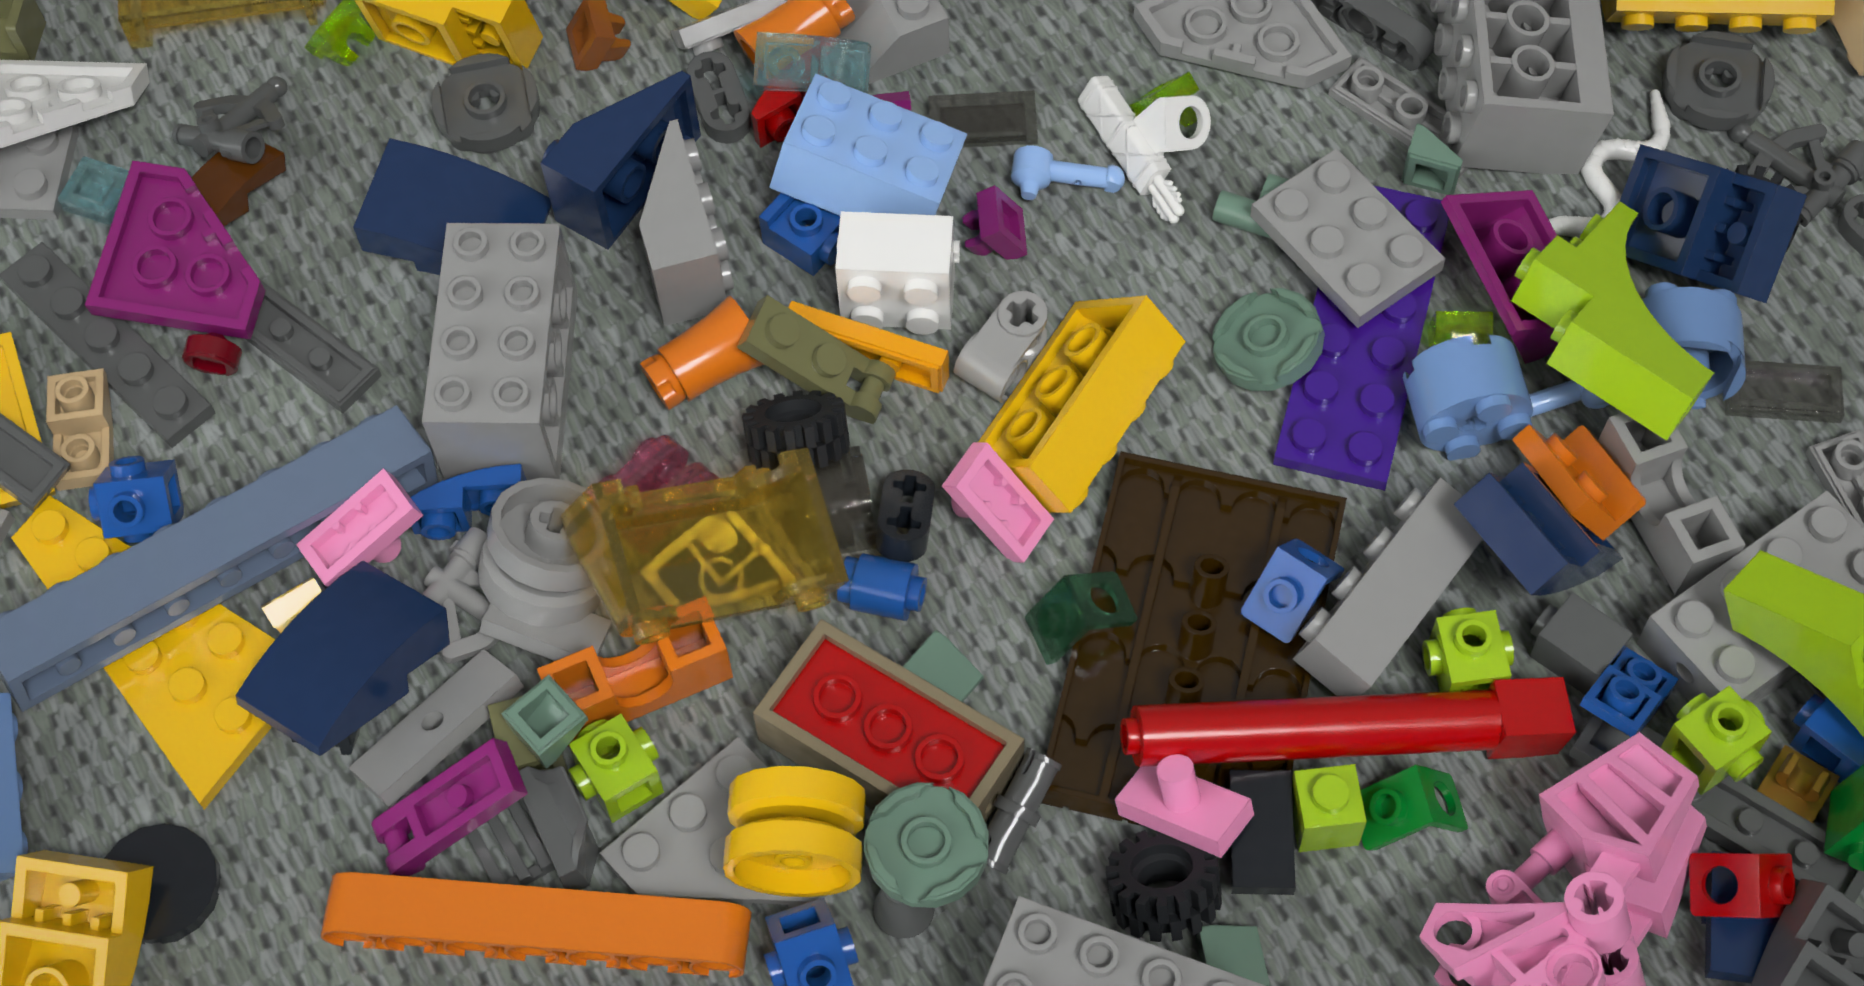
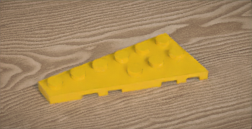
M50 495L11 537L47 589L59 582L69 581L99 565L104 558L113 553L123 552L131 548L116 537L104 539L101 527ZM221 604L212 607L103 667L204 810L272 728L268 723L237 705L236 694L252 669L276 639Z

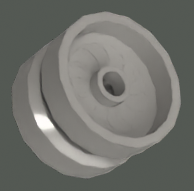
M541 477L517 482L501 492L491 509L487 526V539L483 544L478 564L479 585L487 600L506 616L528 625L559 627L581 621L590 613L596 611L604 596L609 578V568L614 560L620 540L618 520L608 503L590 489L568 480Z

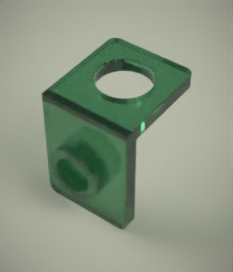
M1110 571L1064 575L1026 614L1025 619L1046 665L1056 663L1089 630L1132 626L1137 621V615L1118 574ZM1096 587L1105 590L1115 602V613H1107L1099 609L1091 598L1090 589Z

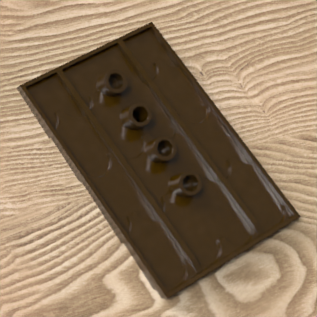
M1121 451L1046 754L1047 757L1061 764L1062 768L1057 772L1041 804L1063 808V806L1069 807V810L1117 821L1127 820L1128 823L1144 826L1120 816L1115 803V798L1140 768L1135 765L1132 755H1124L1120 739L1121 721L1123 718H1130L1134 705L1164 704V701L1165 704L1307 698L1311 674L1295 662L1293 658L1306 642L1299 635L1300 631L1321 607L1325 609L1330 583L1325 585L1296 636L1289 643L1282 642L1241 614V609L1278 546L1297 538L1334 561L1347 498ZM1294 760L1193 765L1196 777L1229 790L1228 777L1230 770L1291 771L1292 773Z

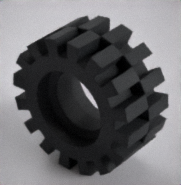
M803 390L793 391L792 396L786 397L783 393L774 395V400L763 398L757 401L758 406L750 405L746 409L747 413L742 415L749 463L752 462V466L756 469L763 467L764 472L772 473L777 468L780 469V474H790L791 470L796 468L800 469V473L810 471V466L816 465L818 468L829 466L828 460L839 461L842 459V454H847L850 450L845 404L841 397L836 398L835 394L830 392L821 395V391L812 390L808 395H803Z
M1146 830L1135 833L1136 844H1133L1127 838L1119 843L1120 853L1112 851L1108 857L1109 866H1106V878L1112 914L1116 916L1117 924L1123 930L1130 926L1131 935L1139 939L1145 931H1149L1150 941L1161 942L1162 933H1171L1173 942L1183 940L1182 930L1187 928L1194 936L1202 931L1201 920L1211 924L1216 919L1215 910H1220L1222 905V891L1218 859H1216L1215 855L1158 831L1157 836L1151 838L1148 837ZM1163 880L1180 882L1177 885L1166 888L1148 887L1152 883Z

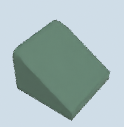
M1417 123L1407 153L1401 181H1404V184L1445 195L1454 194L1463 160L1431 131Z
M935 630L903 665L905 669L961 702L984 679V676L938 630Z
M547 675L501 713L512 732L545 769L559 758L588 721V717L550 675Z
M1202 926V931L1196 934L1195 938L1200 962L1265 986H1270L1257 926Z

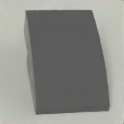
M1801 878L1795 889L1793 902L1790 905H1786L1770 936L1751 986H1864V909L1827 883Z

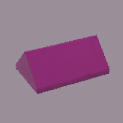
M1533 190L1446 195L1441 204L1524 363L1527 364L1553 353L1558 345L1557 342L1550 338L1554 328L1511 301L1522 282L1515 277V273L1525 256L1533 247L1542 251L1557 236Z

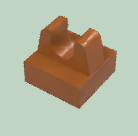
M583 0L566 28L576 70L590 71L598 69L602 61L619 60L625 56L631 46L630 40L615 37L623 29L625 20L622 16L608 12L605 0Z

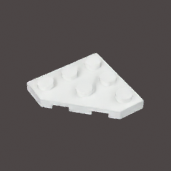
M0 60V148L134 106L150 83L147 63Z

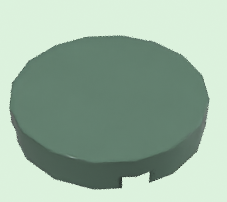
M1270 288L1272 293H1265L1259 296L1255 291L1242 296L1224 310L1214 326L1212 335L1214 341L1213 353L1220 371L1234 385L1250 391H1273L1295 383L1312 369L1322 353L1325 333L1315 306L1302 294L1285 288Z
M917 782L894 790L876 805L869 818V825L865 832L864 856L873 881L890 898L910 907L937 908L960 900L978 884L988 863L989 831L980 809L963 792L951 787L948 790L944 787L933 786V783Z

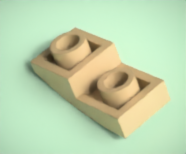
M104 368L47 376L46 423L53 434V452L70 463V470L55 486L57 491L93 486V483L103 470L109 467V463L114 460L112 411L107 374Z

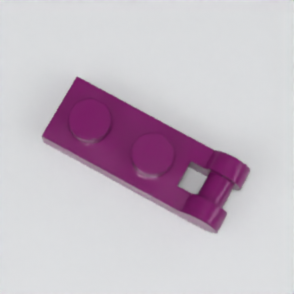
M496 738L490 739L372 821L371 825L377 842L385 844L389 853L385 863L390 875L411 876L423 871L426 867V862L528 794L507 741ZM411 830L414 836L412 840H410L408 837V834L411 832Z

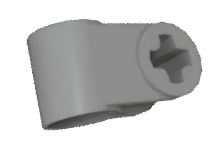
M1016 291L1008 294L1002 299L999 306L979 332L975 333L967 341L956 360L954 374L1000 403L1005 402L1008 399L1004 395L1013 382L1019 384L1026 370L1047 342V330L1045 328L1047 323V307L1044 300L1037 294L1029 291Z

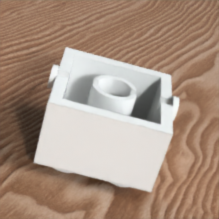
M841 211L835 266L840 316L882 329V327H903L912 333L920 335L932 334L938 329L951 330L955 263H959L960 240H954L953 216Z

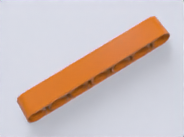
M341 872L332 876L321 930V939L336 946H343L344 940L364 942L363 948L404 951L405 945L424 947V953L464 956L465 950L485 952L484 958L525 961L526 955L546 957L545 963L586 966L587 960L606 961V968L647 971L648 965L668 966L667 973L708 976L709 970L729 971V978H737L742 976L745 970L752 912L742 905L724 901Z

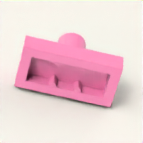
M973 442L942 485L945 491L952 497L951 505L955 514L961 518H971L999 551L1013 562L1024 563L1054 520L988 443Z
M383 468L296 545L323 584L329 587L334 581L361 561L370 563L372 560L379 563L393 561L401 550V539L399 536L417 522L423 514L396 477Z
M1181 754L1169 755L1163 758L1157 766L1140 767L1115 798L1120 816L1222 858L1254 816L1251 798L1196 777L1192 760Z

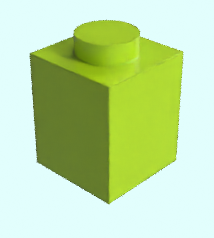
M1350 764L1294 771L1292 777L1293 826L1298 852L1359 846L1367 821L1356 765Z

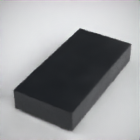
M1230 770L1228 777L1229 790L1251 798L1254 811L1252 819L1230 846L1231 894L1294 895L1296 883L1291 771Z

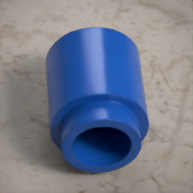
M862 553L859 558L847 556L840 571L837 600L838 602L850 604V609L853 611L907 621L910 611L920 612L922 609L927 588V578L918 576L919 568L918 564L897 561Z

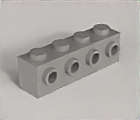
M1441 477L1424 493L1415 487L1405 497L1393 513L1401 520L1394 530L1390 531L1386 526L1383 527L1362 552L1370 559L1361 572L1353 566L1332 590L1331 594L1338 601L1330 612L1321 607L1299 633L1306 642L1293 660L1336 696L1362 695L1374 684L1483 540L1454 505L1463 495Z

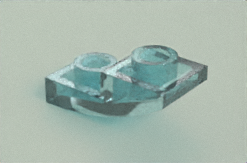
M757 32L753 86L757 90L807 92L816 73L868 94L871 45L867 42L833 37Z

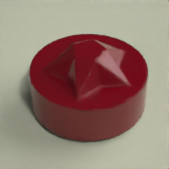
M214 332L194 334L186 339L182 359L189 367L197 371L230 376L238 371L242 349L228 341L222 334Z

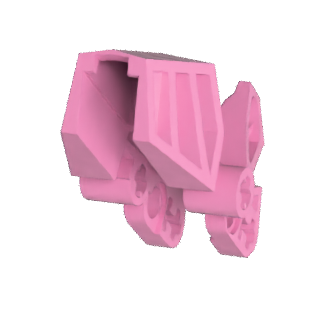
M1639 732L1540 793L1542 818L1547 834L1530 849L1531 856L1514 872L1503 869L1495 871L1488 877L1486 890L1491 904L1435 903L1419 937L1422 944L1440 963L1434 975L1436 982L1440 986H1457L1450 979V975H1452L1457 981L1464 979L1471 986H1646L1637 948L1647 932L1667 939L1689 878V857L1692 853H1698L1707 828L1705 816L1691 805L1699 788L1698 776ZM1565 866L1574 878L1566 887L1565 902L1544 903L1532 889L1548 874L1555 875ZM1450 921H1463L1472 928L1471 938L1464 945L1453 943L1446 945L1436 939L1438 930L1442 925Z

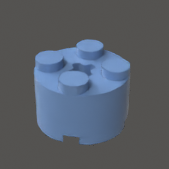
M1660 282L1648 287L1645 291V298L1642 301L1656 321L1686 352L1705 367L1715 372L1691 409L1706 408V399L1723 393V401L1735 395L1744 384L1746 378L1743 321L1735 294L1726 289L1710 290L1700 287H1677L1669 282Z
M1471 335L1457 337L1428 348L1412 360L1414 371L1410 375L1404 372L1403 382L1419 438L1424 446L1436 451H1445L1447 459L1450 461L1470 458L1480 453V445L1492 444L1502 439L1512 440L1528 424L1533 426L1531 422L1533 405L1515 347L1507 338L1489 335L1491 344L1474 345Z

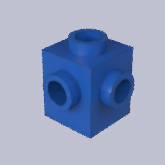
M128 456L113 460L109 463V467H106L93 483L94 487L89 489L90 513L94 521H101L104 539L123 537L124 542L139 543L151 537L161 527L179 522L184 515L175 459L145 463L142 456Z
M824 897L765 917L775 950L763 955L773 986H854L848 966L858 963L859 960L851 934L847 926L840 929L836 928Z

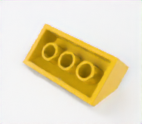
M1600 0L1605 22H1621V28L1629 31L1653 29L1654 23H1675V30L1681 32L1704 31L1708 29V24L1729 25V31L1734 33L1758 32L1762 30V25L1783 26V32L1787 34H1808L1815 32L1816 27H1819L1834 16L1835 0Z
M1147 295L1076 301L978 442L988 443L1049 513H1071L1087 497L1088 487L1102 466L1115 455L1117 444L1130 424L1145 410L1146 400L1158 382L1172 370L1173 360L1186 341Z

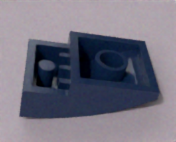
M389 138L353 228L362 251L413 261L417 271L440 275L447 223L545 224L552 205L549 197L502 173L449 153Z
M1640 144L1620 198V202L1638 212L1627 233L1626 257L1767 303L1807 195L1716 165Z
M1524 462L1519 464L1505 478L1489 472L1454 503L1455 507L1531 595L1554 594L1575 587L1599 576L1623 559L1607 539L1603 541L1571 516L1535 468Z
M361 561L311 601L276 638L237 692V705L318 756H321L409 693L407 674L450 645L447 610L442 605L369 563Z

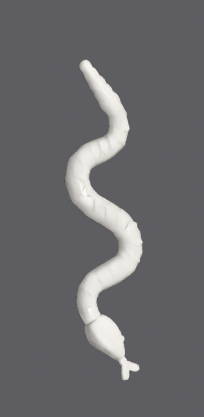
M1657 89L1650 92L1651 127L1654 132L1652 138L1645 141L1619 138L1600 140L1580 170L1587 187L1604 207V212L1601 214L1602 217H1605L1617 205L1622 196L1619 189L1603 172V163L1607 160L1634 161L1640 144L1663 151L1666 149L1670 139L1671 125L1660 91ZM1565 215L1551 218L1549 221L1558 236H1576L1579 238L1593 217Z

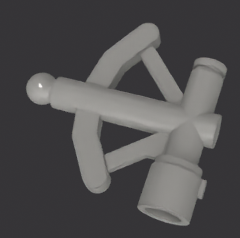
M471 527L459 541L456 540L449 548L451 560L443 569L437 565L434 566L424 581V585L427 588L422 594L442 605L447 610L450 645L442 650V659L449 664L473 657L483 648L487 651L500 641L480 632L462 639L460 637L455 605L481 622L490 605L486 596L473 589L474 587H480L478 564L483 544L487 539V533L476 527Z

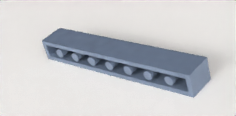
M397 405L381 414L365 418L358 426L330 441L318 443L308 453L286 465L264 472L256 481L228 496H221L212 500L205 508L175 524L161 527L144 541L123 552L107 556L99 565L69 581L53 585L45 594L17 609L1 613L0 679L9 693H11L20 710L24 712L303 558L304 555L296 544L383 468L396 477L410 497L438 483L432 450Z

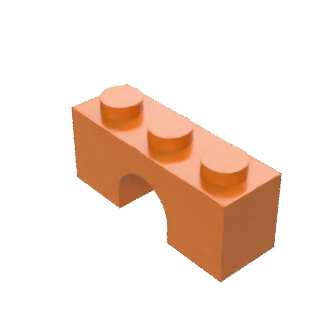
M705 600L650 621L651 634L641 646L629 653L617 657L603 658L597 656L592 645L537 668L541 680L550 675L588 717V721L571 742L577 739L578 734L586 726L601 719L609 721L621 713L626 722H629L733 678L727 648Z

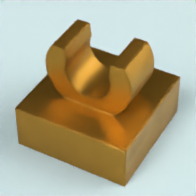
M1784 745L1757 791L1813 823L1840 776L1789 746Z

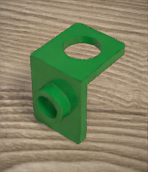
M1413 765L1360 790L1367 821L1361 840L1366 850H1378L1429 826L1457 833L1468 829L1454 780L1449 773L1420 765ZM1434 786L1444 796L1448 807V814L1440 806L1435 795Z

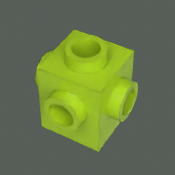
M1465 607L1451 610L1442 617H1436L1429 640L1423 641L1422 653L1426 673L1428 676L1436 675L1440 692L1487 690L1494 680L1511 678L1510 666L1514 663L1513 642L1508 630H1500L1496 610L1477 612L1473 608Z
M1729 685L1712 698H1709L1705 693H1701L1683 706L1676 715L1679 720L1673 724L1660 747L1698 776L1699 788L1697 792L1703 795L1728 776L1735 782H1738L1754 771L1764 760L1759 751L1772 731L1765 724L1760 710L1752 702L1742 699Z
M621 713L609 721L601 719L589 724L578 734L577 739L569 744L576 764L568 769L571 779L585 801L594 796L597 798L612 823L664 793L658 770L653 764V761L659 758L653 742L642 726L632 731Z

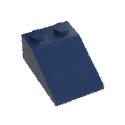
M680 71L572 124L560 140H554L547 147L540 164L555 220L558 223L607 250L613 245L645 205L669 121L678 119L684 140L694 138L696 142L701 136L691 75Z

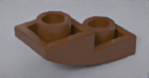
M265 143L262 158L255 164L229 160L226 157H222L220 152H217L191 178L222 225L226 226L249 212V192L286 171L285 154Z

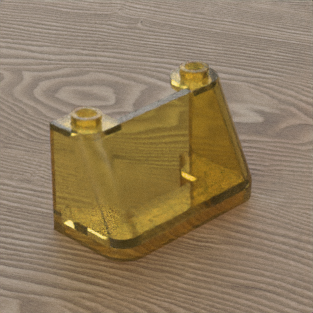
M808 448L781 452L778 455L780 465L774 470L770 468L756 470L755 465L744 466L732 477L639 492L637 485L626 486L623 489L620 479L591 484L562 513L560 518L569 545L621 637H633L636 645H644L670 636L671 629L790 605H796L797 612H807L831 603L830 593L847 583L849 578Z

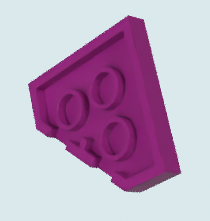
M132 160L85 302L86 308L91 315L205 333L214 332L224 336L251 340L266 291L261 281L247 263L212 208H210L185 168Z

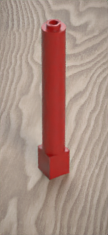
M1564 677L1494 680L1487 690L1134 705L1130 718H1123L1120 726L1122 751L1124 755H1132L1137 767L1157 766L1163 758L1174 754L1189 757L1193 764L1485 750L1487 759L1525 758L1559 754L1576 733Z

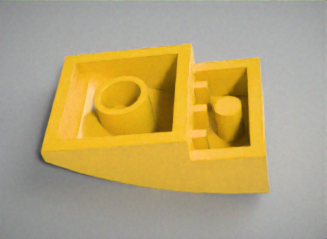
M354 0L378 39L450 65H454L456 62L469 56L493 53L508 57L510 64L516 65L522 70V65L528 69L543 39V35L525 0Z
M49 850L18 855L16 858L11 917L0 920V986H131L144 935L154 866Z

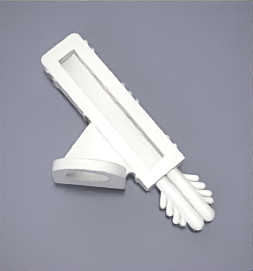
M1109 76L1092 77L1078 98L1080 108L1084 110L1086 117L1093 123L1102 141L1111 150V154L1115 156L1125 171L1128 180L1133 183L1132 186L1137 189L1140 195H1152L1153 207L1156 208V212L1160 214L1161 219L1169 220L1173 224L1177 223L1179 216H1182L1185 210L1181 205V193L1175 192L1177 187L1172 186L1173 181L1165 180L1171 167L1167 163V159L1164 158V152L1193 150L1205 142L1211 126L1210 112L1206 103L1194 95L1159 97L1138 116H1135L1136 114L1133 113L1118 91V87L1114 85L1113 80ZM1187 107H1191L1197 116V128L1190 138L1183 136L1179 126L1181 113Z

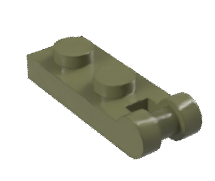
M766 295L757 302L737 345L738 349L806 391L818 390L821 391V395L830 392L835 394L836 398L841 397L848 417L870 424L876 422L882 409V404L879 401L882 392L890 390L896 376L894 369L888 364L867 358L769 295ZM849 377L861 383L858 392L846 386Z

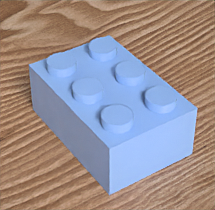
M815 73L785 137L769 188L839 216L841 211L936 215L967 133Z

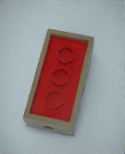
M822 619L753 711L759 741L800 766L829 770L854 779L865 789V805L872 810L894 790L917 782L933 783V786L944 787L948 790L951 787L963 792L980 809L986 823L996 808L993 806L997 795L999 794L1004 797L1024 758V738Z

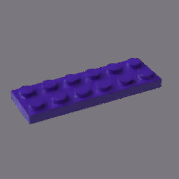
M1373 185L1441 253L1449 220L1441 204L1442 200ZM1435 276L1359 328L1341 312L1319 287L1317 288L1313 305L1317 310L1325 333L1323 349L1312 369L1293 383L1273 465L1385 491L1407 400L1403 374L1407 372L1410 375L1414 370L1412 360L1418 353Z

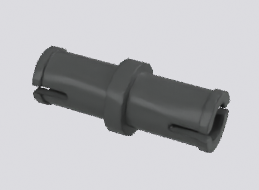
M1027 747L1025 756L1004 797L999 794L997 795L993 803L997 810L987 828L989 831L987 865L1005 875L1029 826L1036 828L1041 818L1036 813L1057 772L1062 768V765Z

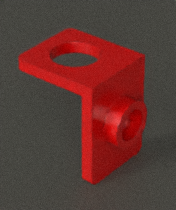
M1692 853L1689 857L1690 911L1694 916L1774 918L1780 917L1786 905H1790L1793 902L1795 896V877L1792 870V855L1790 853ZM1718 866L1730 869L1738 882L1736 896L1726 904L1714 901L1706 890V878L1709 872Z

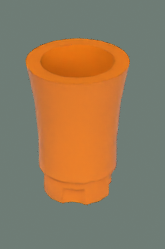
M788 0L761 18L734 30V35L752 64L771 83L781 71L804 52L821 41H824L827 45L841 34L840 30L855 20V14L846 0Z
M730 295L696 324L657 349L658 354L640 363V367L651 387L668 410L679 405L685 398L690 402L709 389L741 373L764 365L737 348L749 319Z

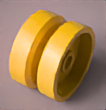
M804 766L766 767L738 775L730 783L727 814L730 824L736 828L725 837L723 862L725 877L738 886L756 892L788 897L826 896L853 889L861 881L862 842L855 835L864 828L865 789L854 779L829 770Z

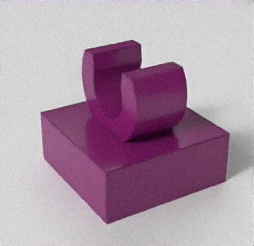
M995 185L977 192L978 210L968 212L963 217V224L971 230H980V233L976 237L966 240L965 247L973 254L986 256L995 250L1006 260L1026 256L1027 245L1023 209Z

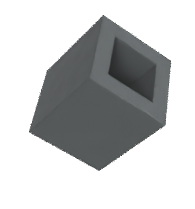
M1572 592L1559 609L1550 604L1535 622L1530 633L1537 637L1530 657L1558 677H1564V681L1586 695L1609 664L1613 665L1626 649L1633 633Z

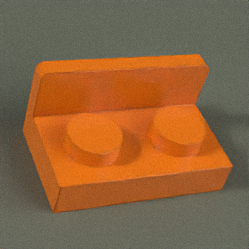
M1528 424L1512 439L1571 516L1603 541L1646 504L1644 496L1592 432L1583 425L1578 426L1563 440L1556 433L1547 439L1533 426Z

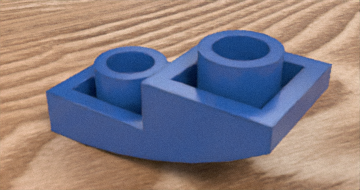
M501 465L460 474L438 482L411 496L410 498L423 514L411 526L414 534H422L424 537L432 540H446L454 537L456 532L468 531L472 527V511L479 510L481 513L490 516L491 509L501 492L517 482L526 480L522 465Z
M1626 647L1615 663L1607 666L1583 697L1579 706L1632 737L1641 732L1667 700L1679 679Z

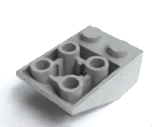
M678 119L669 121L639 223L650 278L664 326L708 315L726 299L725 291L734 289L727 261L729 254L722 228L717 227L714 214L716 213L708 183H703L700 173L702 166L694 138L683 139Z

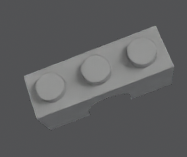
M1624 413L1608 418L1598 441L1646 499V504L1631 519L1674 595L1680 594L1741 552L1746 544L1718 496L1696 502L1690 494L1682 472V459L1688 446L1677 428L1666 441Z

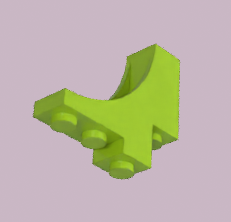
M1619 201L1605 217L1596 213L1579 238L1575 236L1568 242L1557 235L1542 251L1533 247L1515 273V277L1522 282L1511 301L1554 328L1550 338L1557 342L1558 345L1546 364L1667 441L1687 416L1715 372L1705 367L1686 352L1663 329L1638 294L1629 273L1625 247L1627 233L1638 212Z
M1760 550L1723 589L1732 629L1763 646L1803 675L1848 718L1864 738V594Z

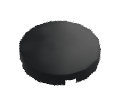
M163 823L139 828L119 840L104 858L154 866L142 944L158 942L166 944L179 941L197 930L215 909L219 897L220 864L206 841L186 827Z

